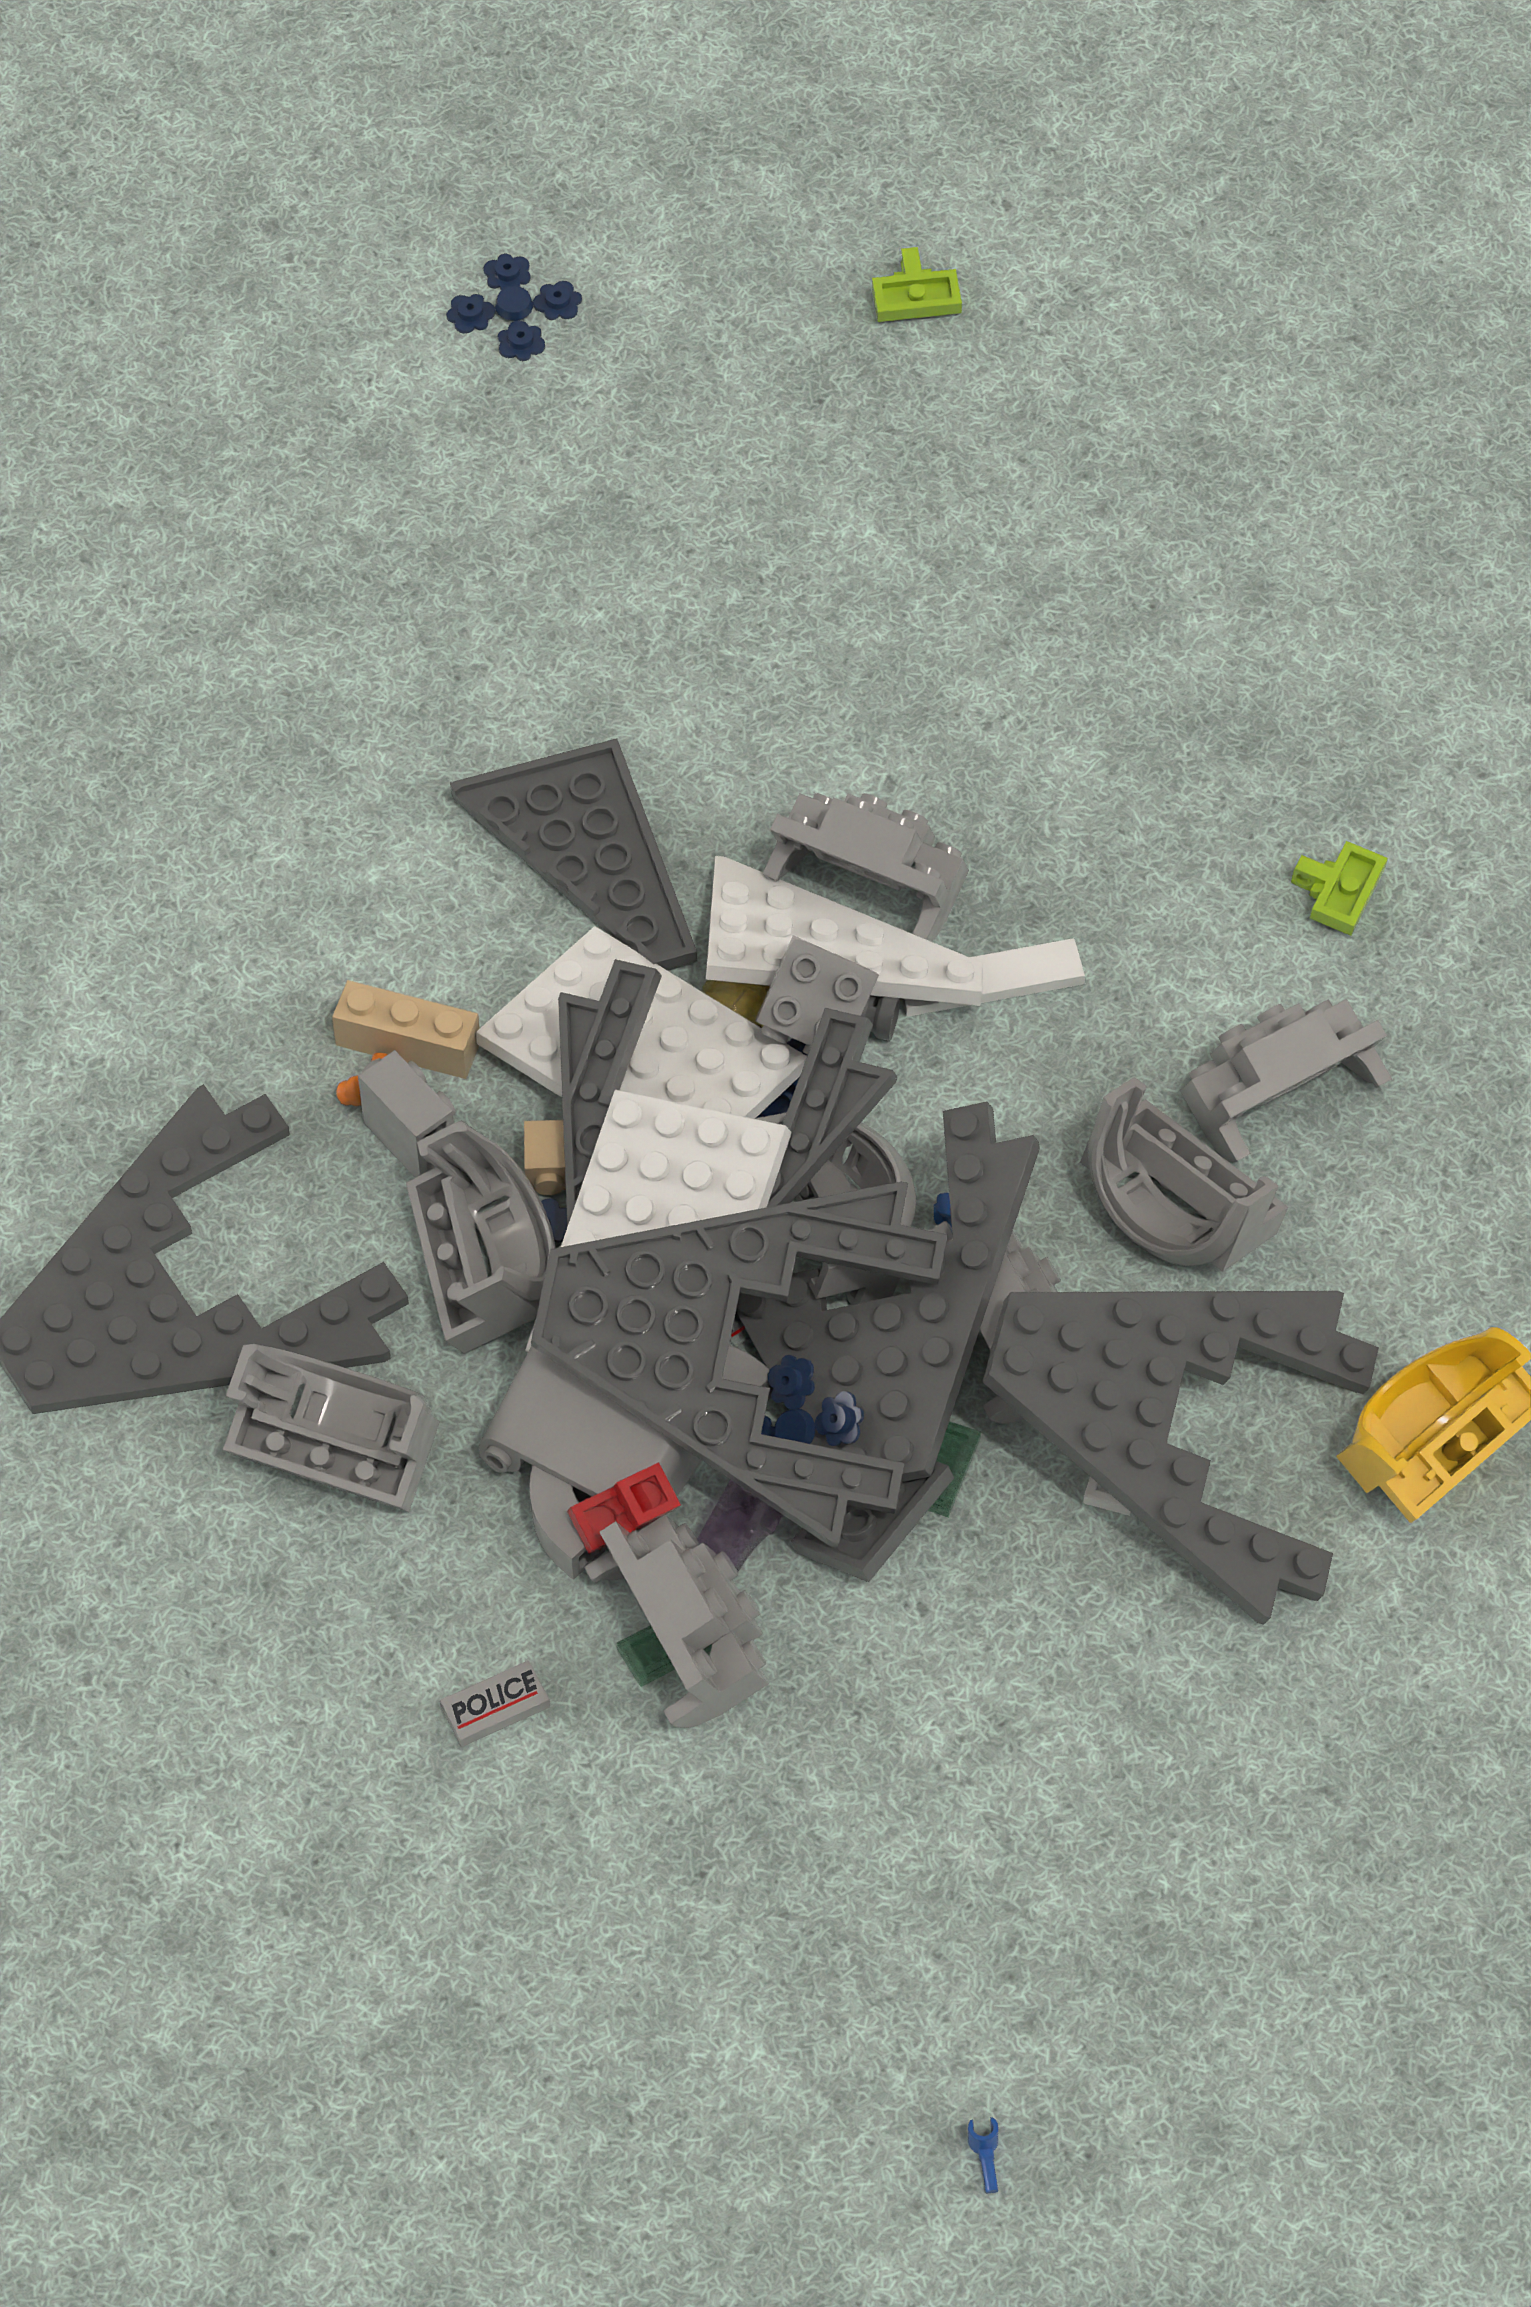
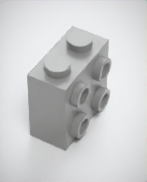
M793 935L756 1016V1022L764 1025L760 1033L786 1044L789 1037L806 1044L803 1052L808 1054L824 1009L829 1008L861 1016L879 974Z
M394 1050L383 1059L379 1058L371 1061L363 1069L362 1073L358 1075L363 1121L371 1132L416 1178L436 1168L420 1156L417 1142L454 1124L453 1115L456 1112L452 1102L443 1092L438 1091L435 1093L427 1084L425 1075L418 1065L413 1061L407 1063Z

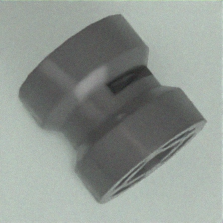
M869 996L861 1016L868 1017L873 1024L871 1032L874 1033L877 1039L892 1040L899 1015L900 998Z

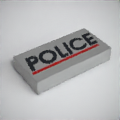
M528 1660L441 1699L440 1707L460 1746L463 1747L550 1708V1699Z

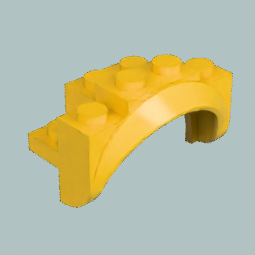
M1490 1327L1482 1333L1453 1341L1423 1355L1397 1372L1373 1394L1360 1414L1352 1443L1336 1456L1337 1459L1366 1493L1379 1486L1405 1518L1412 1523L1531 1420V1376L1522 1367L1531 1359V1352L1508 1332L1498 1327Z

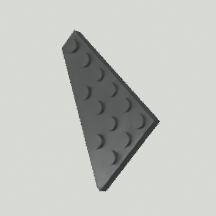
M617 738L450 782L453 800L610 936L641 954L653 965L657 964L666 970L697 962L696 947Z

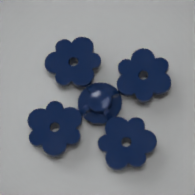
M504 253L499 255L498 260H490L483 267L484 274L488 277V286L493 289L499 287L501 289L495 306L490 302H484V298L480 294H473L470 297L458 295L451 300V309L447 311L446 317L449 322L454 323L455 329L459 333L467 334L474 329L485 330L488 327V320L492 319L497 312L502 318L513 321L509 325L508 330H502L498 333L500 355L504 358L516 357L519 361H527L531 358V354L537 355L545 350V341L541 337V329L538 326L529 327L521 319L527 317L532 312L533 307L536 311L544 313L548 320H556L559 317L562 319H572L578 313L577 305L581 304L582 295L574 291V287L570 282L559 281L555 285H543L540 288V294L535 296L532 301L529 292L520 287V285L528 284L531 280L530 273L528 272L530 269L528 259L521 256L513 258L510 254Z
M785 1355L781 1360V1365H775L769 1370L768 1382L773 1387L771 1394L773 1401L784 1403L791 1410L782 1413L777 1419L775 1426H771V1419L768 1416H764L762 1435L811 1444L816 1428L818 1433L826 1435V1441L831 1446H839L842 1442L853 1444L859 1439L860 1427L858 1424L864 1419V1411L862 1408L856 1407V1398L851 1392L842 1391L835 1398L826 1397L822 1402L823 1412L818 1414L815 1423L807 1411L800 1409L804 1405L805 1396H810L815 1390V1384L811 1380L814 1366L810 1360L805 1358L797 1359L793 1355Z

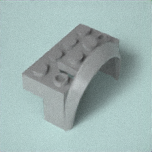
M1133 1077L1103 1097L1094 1128L1080 1163L1090 1170L1095 1191L1110 1218L1137 1246L1166 1262L1184 1266L1203 1265L1210 1262L1224 1272L1278 1233L1288 1209L1284 1203L1274 1197L1278 1185L1266 1176L1260 1177L1257 1183L1149 1101L1145 1099L1141 1102L1147 1086ZM1133 1172L1139 1173L1137 1177L1118 1188V1182ZM1149 1176L1158 1180L1163 1188L1172 1191L1191 1205L1200 1216L1207 1220L1190 1215L1173 1204L1157 1188Z
M786 1113L754 1119L782 1125ZM862 1122L795 1197L797 1201L858 1190L854 1184H849L846 1178L847 1175L861 1189L901 1181L907 1182L908 1188L901 1225L911 1226L916 1208L915 1187L904 1160L882 1135ZM852 1145L848 1158L843 1164L842 1157L845 1149ZM823 1262L819 1277L810 1279V1287L816 1299L845 1292L850 1304L854 1305L892 1297L900 1277Z
M460 1120L417 1142L420 1156L436 1168L406 1182L445 1341L465 1354L536 1319L550 1249L555 1248V1242L544 1207L520 1167L496 1143ZM503 1196L510 1197L508 1200L478 1213L482 1206L495 1202ZM475 1223L481 1233L489 1257L492 1272L490 1277H487L475 1231Z
M258 1344L243 1345L226 1393L228 1398L238 1403V1407L223 1450L231 1455L409 1512L440 1423L438 1419L431 1415L432 1410L425 1397L418 1392L322 1360ZM305 1383L295 1416L292 1419L290 1411L298 1388Z

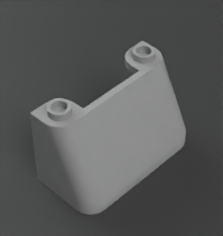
M532 1346L479 1444V1458L483 1459L495 1471L516 1472L526 1461L591 1496L613 1487L616 1482L658 1462L676 1496H678L702 1461Z

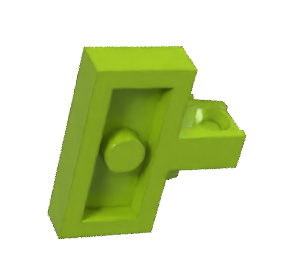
M918 247L901 248V272H893V276L872 278V292L878 322L962 313V299L956 269L932 271L931 268L922 269Z
M1346 841L1336 862L1325 860L1323 864L1301 855L1293 871L1291 883L1310 891L1309 896L1316 899L1310 919L1352 936L1385 870L1388 858Z

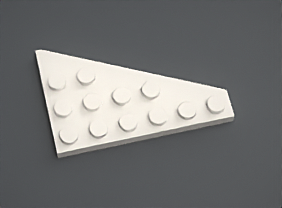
M715 856L706 966L707 980L770 986L794 935L877 972L879 976L870 995L981 1005L983 988L982 962L783 880L775 881L764 876L763 872L727 857Z

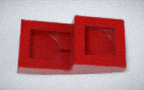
M658 1462L616 1482L613 1487L571 1506L567 1513L588 1554H591L607 1546L600 1531L615 1521L629 1533H632L654 1522L664 1514L666 1515L674 1511L681 1504Z

